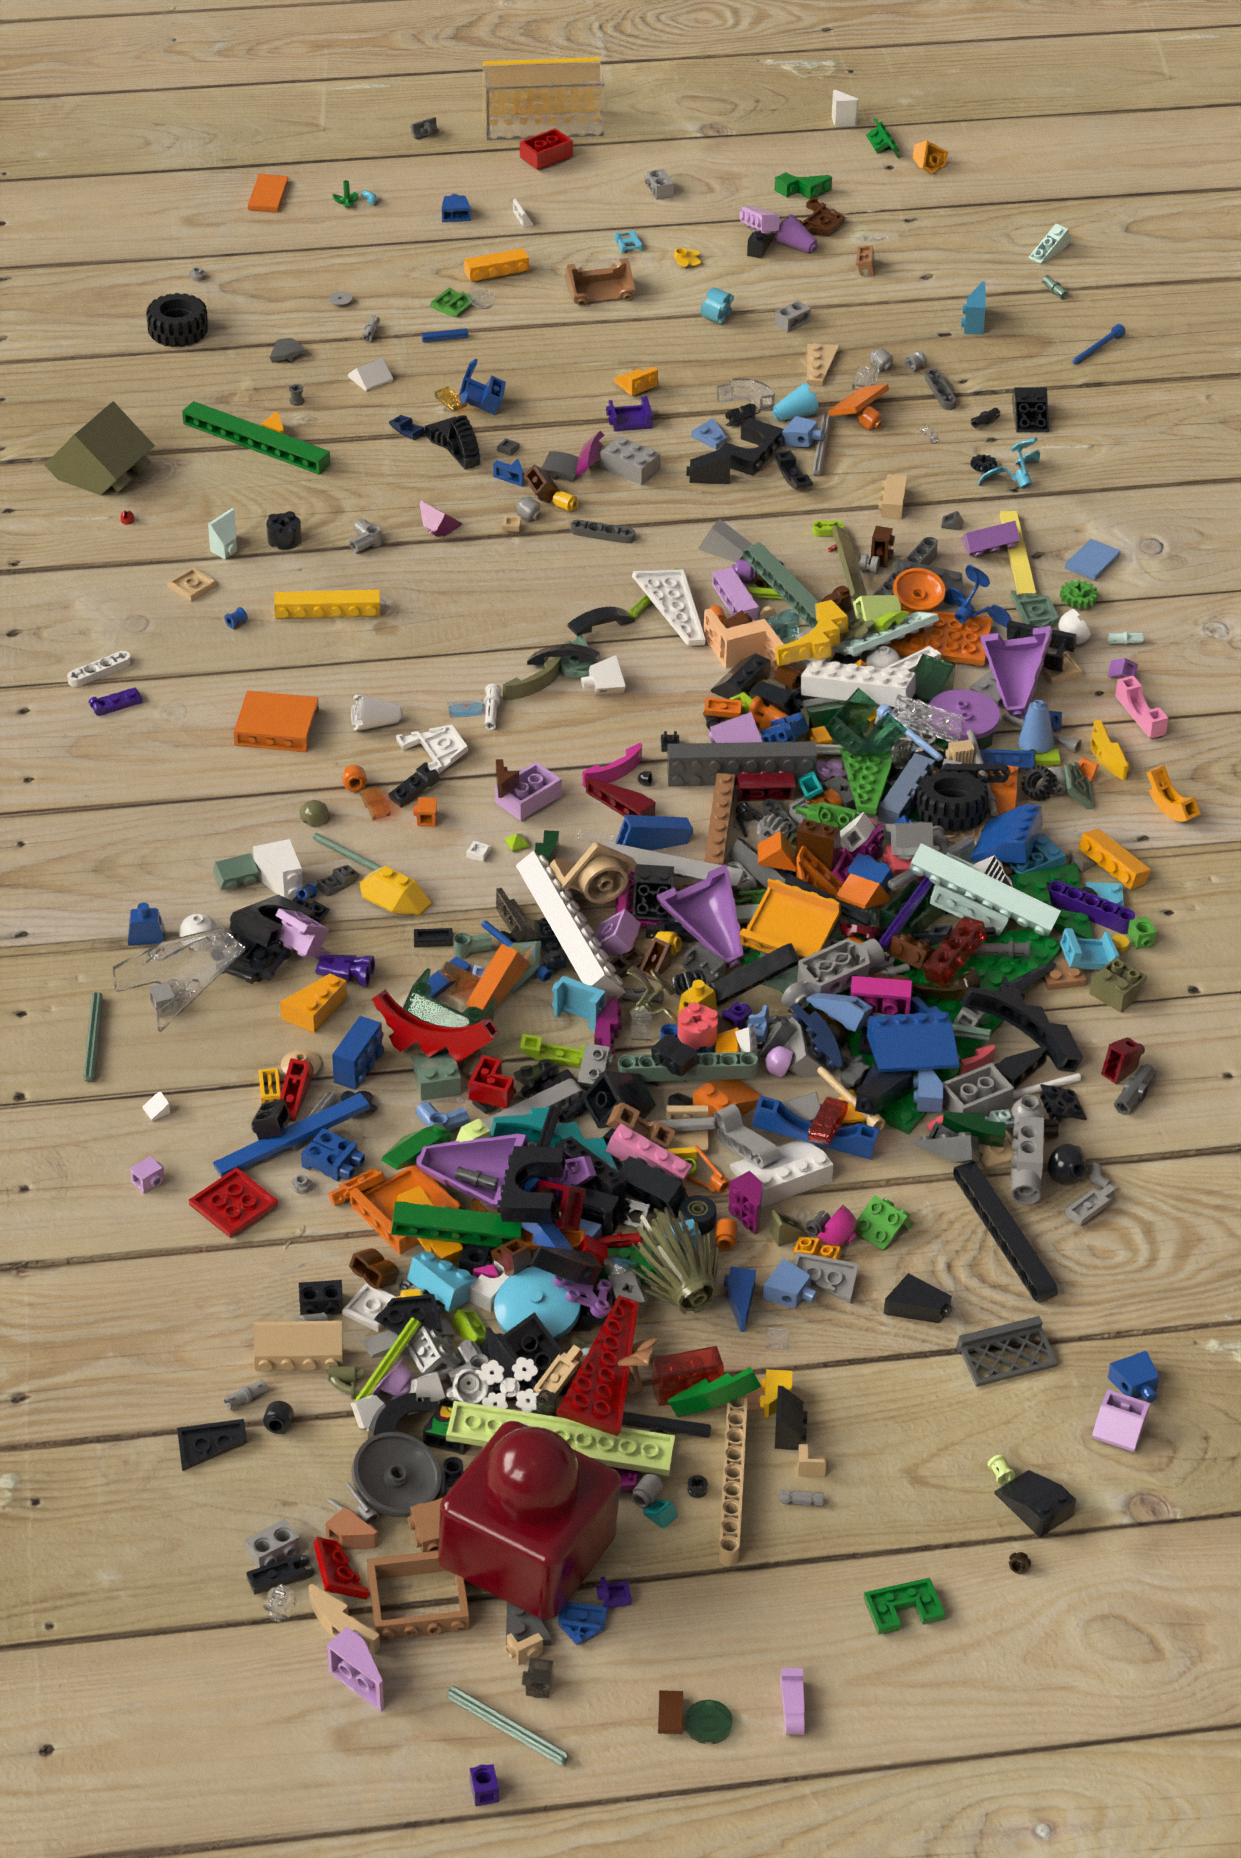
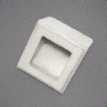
M158 1092L143 1106V1110L151 1121L170 1114L169 1102L161 1092Z

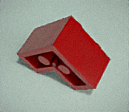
M482 1055L468 1082L469 1100L504 1109L509 1107L514 1097V1078L502 1075L501 1059Z

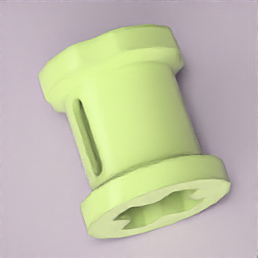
M1002 1454L996 1455L988 1461V1467L995 1473L996 1481L999 1485L1007 1484L1015 1478L1014 1470L1009 1468L1006 1463L1007 1458Z

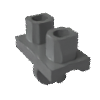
M436 117L413 123L410 126L414 139L439 132L436 125Z

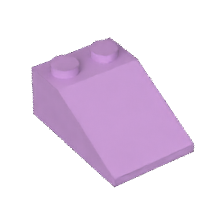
M346 1627L327 1644L329 1673L379 1711H382L384 1709L383 1680L361 1634L356 1631L353 1632Z

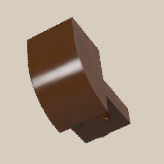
M518 1237L491 1251L492 1258L504 1267V1272L507 1276H513L531 1266L530 1246Z

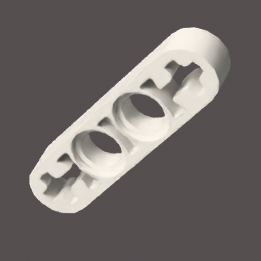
M119 651L72 670L67 675L68 684L72 687H79L126 668L131 664L130 653Z

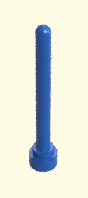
M1117 324L1112 327L1111 333L1075 357L1072 363L1078 364L1113 338L1123 336L1125 334L1124 326Z
M482 921L481 926L502 944L508 947L513 944L510 939L488 921ZM542 964L535 973L538 979L546 982L553 975V970L547 969L546 965Z

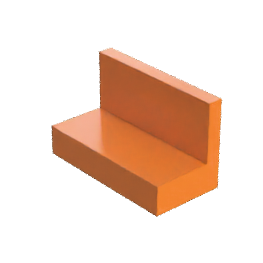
M706 697L704 715L729 718L739 717L742 715V700Z

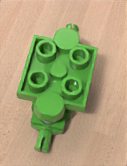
M819 802V804L811 803L808 808L797 806L795 814L805 815L807 820L840 828V831L860 815L857 814L858 811L855 809Z

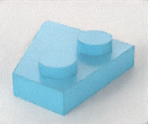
M1085 883V887L1094 889L1098 897L1124 907L1122 883Z

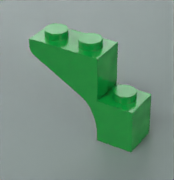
M785 172L775 177L774 190L786 198L799 193L810 200L812 197H817L832 190V176L796 177Z

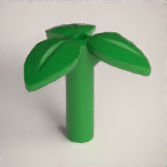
M345 180L343 181L344 197L333 194V199L337 203L343 204V206H353V202H356L359 193L355 191L350 194L349 181Z

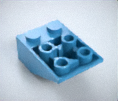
M1041 834L1035 842L1027 863H1005L1017 874L1065 865L1066 854L1045 834Z

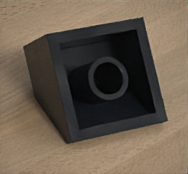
M779 1385L774 1449L798 1450L799 1444H802V1441L806 1442L807 1428H803V1424H807L808 1411H803L804 1401L784 1386Z

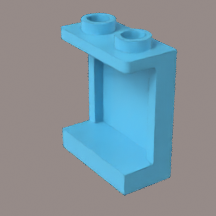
M1065 928L1060 945L1070 968L1101 970L1115 957L1119 959V952L1116 950L1114 940L1108 931L1104 932L1102 939L1076 938L1072 928Z
M562 976L558 982H555L552 988V993H554V1000L552 1002L554 1016L558 1017L562 1011H566L588 1019L589 1030L595 1032L598 1016L605 1006V991Z

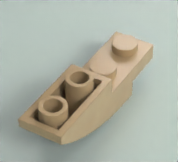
M311 1583L308 1588L312 1609L330 1635L335 1638L344 1628L348 1627L353 1632L356 1631L361 1634L369 1652L375 1655L380 1649V1635L371 1627H366L357 1618L349 1616L348 1605L342 1599L333 1597L324 1588H318Z

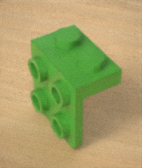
M874 1195L856 1220L857 1226L854 1232L879 1249L885 1250L902 1226L910 1230L914 1223L909 1218L911 1215L902 1208L897 1210L893 1207L894 1203L884 1197L882 1200Z

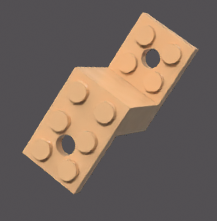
M712 609L705 610V641L725 668L733 667L740 660L756 653L770 659V667L774 672L779 665L776 661L775 647L784 644L765 619L726 628Z

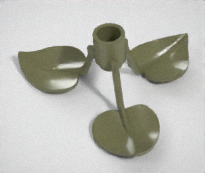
M631 966L627 974L636 977L647 987V990L636 1003V1006L629 1011L632 1017L640 1023L646 1017L650 1019L652 1016L663 1012L678 1026V1016L670 1009L662 1008L651 1012L653 1007L650 1002L663 989L670 995L674 994L671 985L657 971L651 969V974L661 986L648 1000H644L649 992L653 993L655 990L644 973L638 967Z

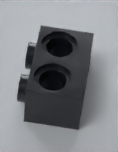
M285 1099L261 1104L251 1123L252 1131L256 1133L258 1140L282 1135L291 1118Z
M465 1244L459 1258V1269L467 1270L473 1275V1269L492 1265L491 1251L496 1249V1247Z
M342 1280L299 1282L300 1315L325 1313L326 1315L341 1314L343 1309Z

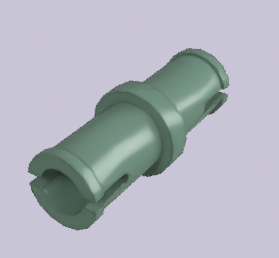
M1049 275L1043 277L1042 283L1049 288L1051 293H1055L1061 300L1068 297L1066 295L1069 294L1068 291L1063 289L1058 281H1054Z

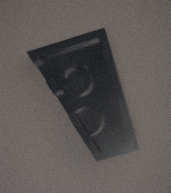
M244 1419L177 1428L182 1471L247 1443Z

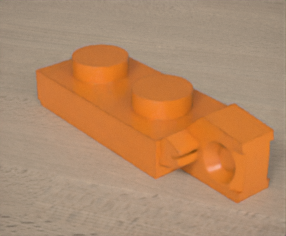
M372 1168L339 1184V1188L328 1193L331 1204L335 1206L343 1204L346 1199L350 1198V1191L354 1188H357L360 1192L373 1188L386 1180L384 1173Z

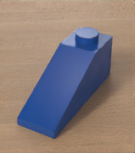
M731 1266L729 1275L725 1274L723 1287H727V1299L740 1332H745L755 1289L756 1270Z

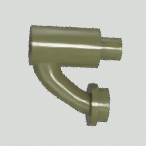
M329 1366V1382L340 1391L351 1395V1399H355L359 1395V1384H355L356 1378H364V1370H356L355 1366ZM343 1382H352V1383H351V1386H349V1385H347V1384H345V1383H343Z

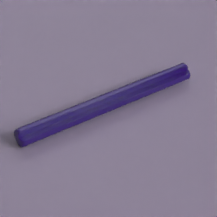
M924 877L879 940V944L884 949L889 948L893 936L899 934L934 883L928 877Z

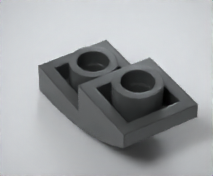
M344 865L333 869L332 876L317 880L316 886L327 896H330L348 887L359 878L360 874L349 865Z

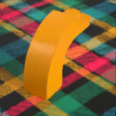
M1165 765L1146 772L1152 789L1149 790L1152 799L1157 807L1170 819L1182 822L1201 814L1195 797L1185 798L1174 789Z

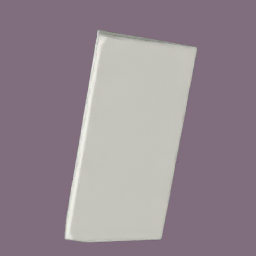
M515 198L513 200V212L523 227L533 226L529 216Z

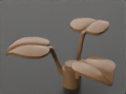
M658 1338L634 1343L632 1355L618 1362V1366L629 1365L630 1367L627 1384L628 1394L639 1392L644 1388L637 1365L649 1366L650 1358L654 1353L650 1348L658 1342ZM586 1355L582 1356L578 1361L580 1365L577 1370L580 1369Z

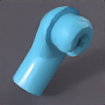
M363 190L362 197L366 198L370 205H374L378 200L377 196L370 191Z

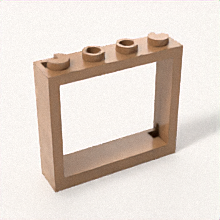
M438 1551L367 1559V1574L374 1628L380 1635V1640L389 1641L397 1638H413L422 1635H437L439 1633L469 1630V1612L464 1579L458 1575H455L460 1611L388 1620L381 1619L376 1579L447 1571L438 1562Z

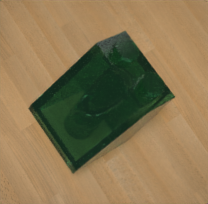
M922 654L914 670V673H916L915 694L907 707L919 699L924 702L923 708L927 710L930 701L935 696L945 691L953 690L956 665Z

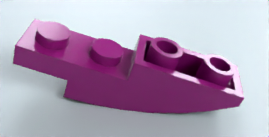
M613 996L601 1010L596 1022L594 1044L610 1047L614 1058L615 1046H611V1044H614V1038H618V1030H622V1018H618V1016H621V1004L617 1003V996Z

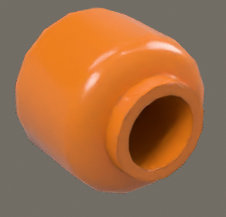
M872 406L863 408L857 415L858 423L867 430L878 429L882 423L881 413Z
M350 765L343 771L342 780L347 790L358 792L365 787L367 778L362 767Z

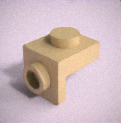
M512 1633L507 1635L505 1649L508 1656L514 1658L517 1664L520 1665L528 1660H534L543 1654V1639L537 1633L517 1642Z

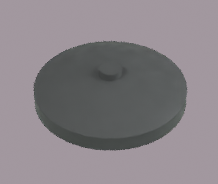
M399 1432L380 1433L366 1440L357 1451L351 1469L354 1487L362 1500L376 1511L392 1517L411 1516L410 1507L419 1503L434 1501L441 1486V1469L433 1452L417 1438Z

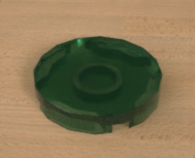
M710 1699L700 1700L692 1704L687 1710L685 1717L686 1731L692 1739L699 1743L712 1742L711 1744H717L725 1740L732 1730V1714L727 1706L719 1701Z

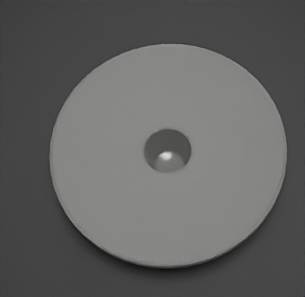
M335 292L329 296V301L335 305H345L352 301V296L347 292Z

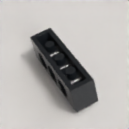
M572 1136L555 1144V1147L564 1148L566 1160L584 1156L591 1157L596 1176L582 1186L618 1196L619 1202L625 1199L627 1179Z

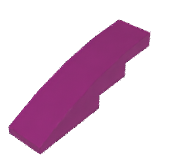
M601 430L583 446L577 462L578 476L600 458L598 450L603 445L599 440L605 436Z

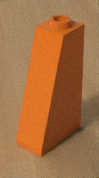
M504 944L500 945L466 1002V1005L471 1009V1014L478 1018L481 1015L489 1018L528 969L530 963L518 951Z

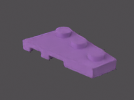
M584 1156L567 1159L563 1178L547 1177V1181L569 1186L571 1184L584 1185L596 1176L591 1157ZM556 1189L555 1202L562 1200V1190Z

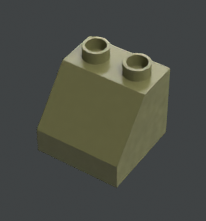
M112 401L76 432L44 466L59 481L100 495L112 486L118 493L132 480L127 474L130 469L138 475L151 463L146 454L155 445L119 406Z

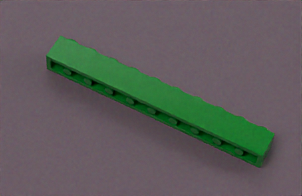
M195 401L182 410L183 424L318 475L330 466V451Z

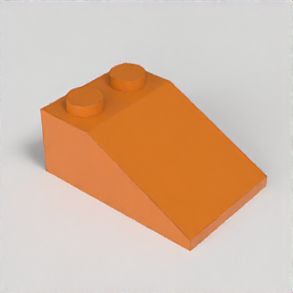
M740 1079L717 1080L708 1082L693 1092V1106H708V1117H714L715 1112L735 1104L740 1110L742 1117L757 1106L760 1094Z

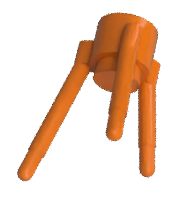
M696 1145L695 1149L714 1171V1174L709 1179L711 1185L687 1175L686 1179L708 1189L712 1194L716 1191L720 1194L726 1192L730 1187V1180L718 1170L699 1146Z

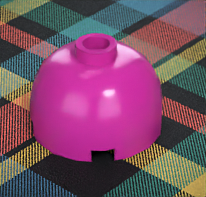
M842 1205L824 1227L825 1229L818 1234L817 1238L830 1246H842L845 1242L850 1244L857 1235L854 1233L857 1226L854 1214Z

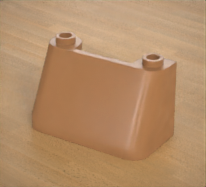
M621 258V263L618 265L612 263L611 268L583 271L582 267L577 269L575 264H568L565 279L574 303L585 305L613 300H630L635 295L636 289L629 258Z

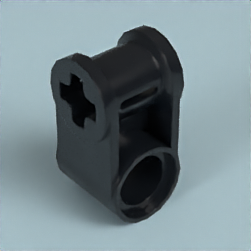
M449 1457L443 1463L442 1498L464 1472L463 1461L458 1457Z

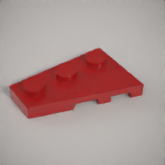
M316 1537L313 1545L325 1591L367 1600L370 1592L367 1587L361 1586L359 1574L353 1572L349 1567L348 1563L350 1560L338 1541Z

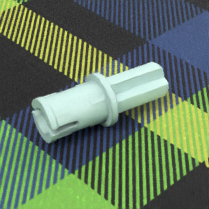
M1126 631L1124 633H1108V644L1127 645L1128 643H1143L1144 641L1143 633H1127Z

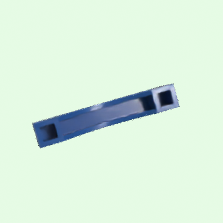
M761 1095L752 1122L753 1127L870 1160L879 1132V1128L861 1123L843 1127L815 1124L794 1114L781 1101Z

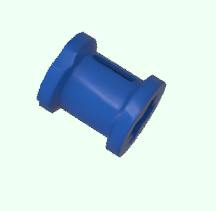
M238 607L235 612L224 616L227 626L231 629L235 628L236 624L248 620L247 613L242 607Z

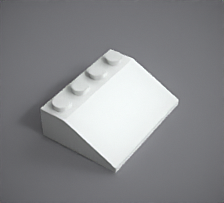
M799 1139L777 1147L780 1158L762 1168L746 1159L730 1164V1169L736 1177L751 1171L763 1182L761 1208L832 1182L833 1163L824 1151L809 1142Z

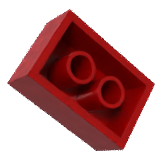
M556 128L519 142L520 158L537 170L573 156V140Z

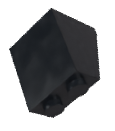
M604 1071L582 1096L599 1129L610 1127L606 1125L614 1106L622 1102L640 1111L639 1117L642 1119L646 1118L656 1106L641 1075L634 1073Z

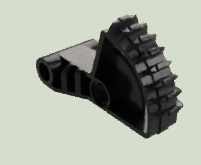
M466 415L455 416L425 425V434L431 443L447 449L464 469L480 465L481 455L479 453L477 437Z

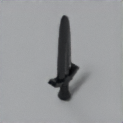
M1056 963L1045 964L1008 982L1006 976H1002L1001 985L1017 988L1024 1000L1026 991L1023 990L1054 970Z

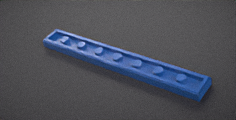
M358 1093L286 1127L280 1136L259 1140L214 1161V1168L221 1177L236 1167L243 1170L318 1134L322 1128L327 1130L369 1110V1103L361 1093Z

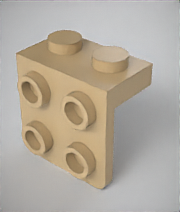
M667 1105L666 1120L708 1117V1106ZM708 1130L675 1131L668 1149L695 1147L697 1145L703 1152H707Z

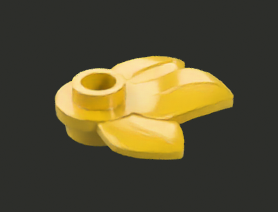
M677 248L673 253L676 263L681 267H687L688 265L698 266L701 264V261L697 258L700 254L699 251Z

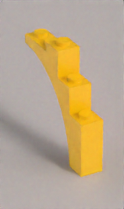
M832 600L816 603L817 625L803 637L788 644L775 647L777 664L782 666L810 658L816 661L832 657L831 646L839 645L840 634L849 632L848 616Z

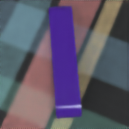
M1052 881L1048 885L1052 906L1066 911L1087 914L1089 921L1121 934H1128L1129 921L1135 919V913L1131 909L1060 881Z

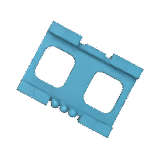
M635 230L625 233L615 232L614 239L619 244L622 254L625 253V250L631 249L643 251L642 243L638 239ZM630 235L631 238L623 239L621 236ZM634 243L636 246L627 247L626 244Z

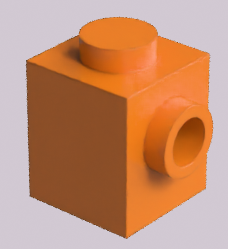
M418 797V804L414 805V816H417V826L436 827L437 798Z

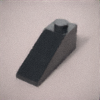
M752 232L748 239L747 256L762 259L775 237V233Z
M1043 1046L1005 1057L999 1063L994 1064V1066L1015 1090L1046 1063L1048 1047Z
M538 1246L530 1262L536 1268L569 1281L587 1285H594L602 1270V1266L590 1252Z
M486 1327L484 1335L488 1360H496L499 1366L504 1368L502 1373L503 1380L514 1378L515 1372L512 1371V1366L516 1362L490 1327ZM524 1379L522 1381H518L520 1385L519 1391H521L522 1386H525ZM494 1382L493 1392L495 1394L502 1393L500 1390L501 1383Z

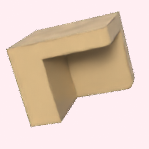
M799 1444L798 1476L825 1477V1457L808 1456V1444Z

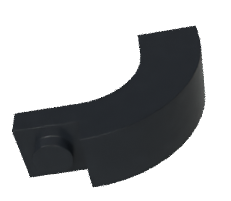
M416 1393L403 1394L388 1400L373 1416L369 1426L368 1439L380 1433L395 1432L399 1419L408 1412L438 1411V1401H431V1397H418V1402H416Z

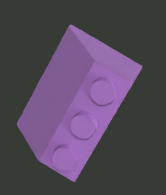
M1016 521L968 532L961 537L968 555L973 554L974 557L983 555V551L990 550V552L999 551L1002 546L1007 548L1017 546L1016 543L1020 541Z

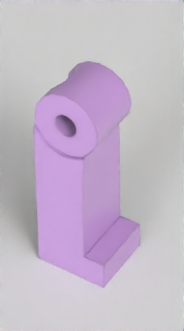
M781 1668L780 1685L785 1734L804 1735L803 1668Z

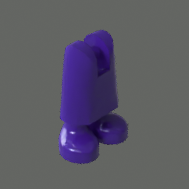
M322 955L316 966L315 973L320 976L332 974L351 981L354 975L358 977L359 984L362 987H368L370 974H373L375 970V958L373 955L357 957L356 955Z

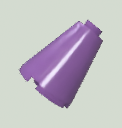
M788 215L790 218L787 220L784 218L779 225V231H776L777 238L774 237L775 241L806 253L814 252L818 244L813 235L794 215Z

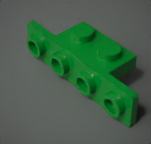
M874 119L878 127L866 134L873 148L878 154L890 146L897 158H900L898 154L900 150L882 121L878 122L877 119Z

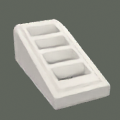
M755 1026L736 1031L735 1034L741 1052H753L757 1055Z

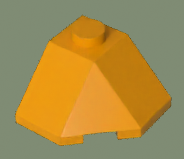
M923 141L915 144L913 159L922 170L933 174L938 169L946 166L948 151L929 141Z

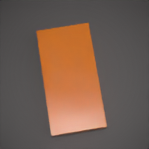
M258 174L248 203V210L278 212L288 183V176Z
M888 384L859 388L828 410L829 416L858 413L889 390Z

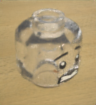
M283 1585L270 1588L263 1604L264 1610L268 1613L267 1617L277 1622H280L281 1618H290L297 1603V1597L294 1595L295 1591Z

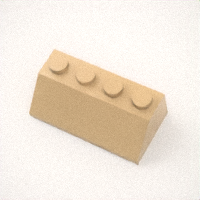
M342 1321L254 1322L255 1371L329 1370V1366H343Z

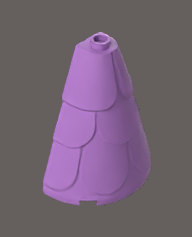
M1051 626L1033 628V637L1003 640L999 633L981 635V643L997 682V689L1006 710L1012 716L1022 718L1027 714L1037 689V681L1051 642Z
M726 865L709 871L705 880L676 892L675 888H672L657 895L661 906L681 923L682 927L695 937L702 946L725 960L726 967L732 969L740 965V960L743 958V947L739 936L741 931L740 924L737 922L730 873Z
M512 1134L425 1146L421 1154L417 1156L416 1165L421 1172L443 1185L453 1187L463 1194L497 1209V1202L502 1198L501 1186L505 1185V1170L509 1169V1154H512L514 1146H528V1140L524 1134ZM461 1166L465 1169L475 1172L479 1170L482 1171V1174L499 1178L497 1189L493 1191L482 1186L475 1187L472 1186V1183L455 1179V1176H457L455 1175L456 1170Z

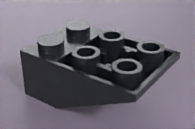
M1014 387L1012 406L1016 432H1049L1047 387Z
M637 864L635 869L633 917L638 920L671 921V914L661 906L657 895L673 888L674 866Z

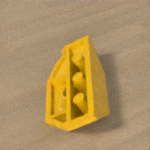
M387 866L372 871L359 882L362 898L392 913L420 916L431 906V901L415 880Z

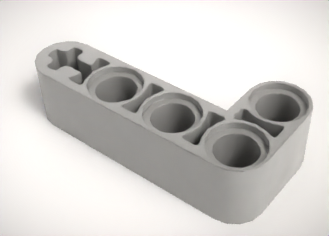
M731 1104L714 1113L717 1135L725 1147L759 1168L780 1158L779 1150L774 1143L743 1125L740 1110L735 1104Z

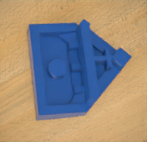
M567 1602L559 1613L558 1625L576 1645H579L604 1632L608 1607Z

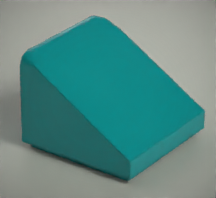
M657 1499L643 1511L647 1518L661 1528H665L678 1517L673 1502Z

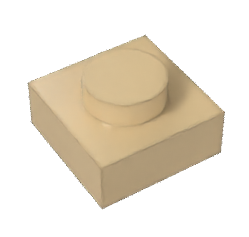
M504 515L502 531L519 532L521 516Z

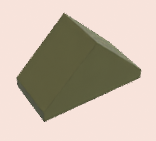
M775 1209L771 1211L770 1233L778 1247L796 1242L799 1237H808L800 1221Z

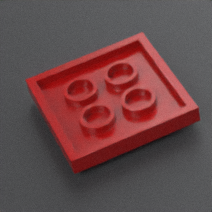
M236 1167L190 1198L189 1205L231 1239L276 1208L278 1200Z

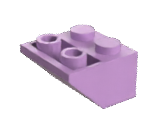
M1108 1389L1098 1413L1092 1438L1134 1452L1148 1419L1150 1403Z

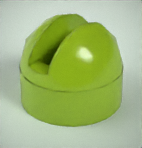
M692 1158L684 1159V1161L691 1165L694 1163L688 1175H695L698 1171L697 1162Z

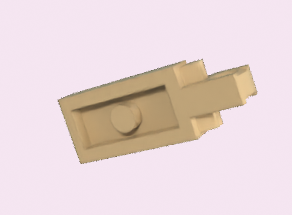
M573 1345L567 1354L558 1355L533 1388L534 1393H538L552 1404L580 1365L578 1361L583 1355L581 1349Z

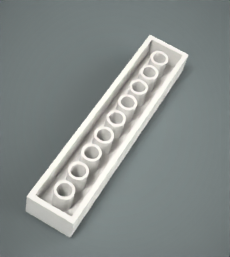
M533 851L519 862L516 867L581 981L587 985L604 990L605 1004L613 996H617L618 999L625 993L622 984H624L622 979L617 974L615 975V967L607 961L609 957L604 950L600 949L602 945L596 937H593L594 931L588 924L586 925L587 919L578 911L580 909L579 905L571 899L573 897L572 893L562 888L547 859Z

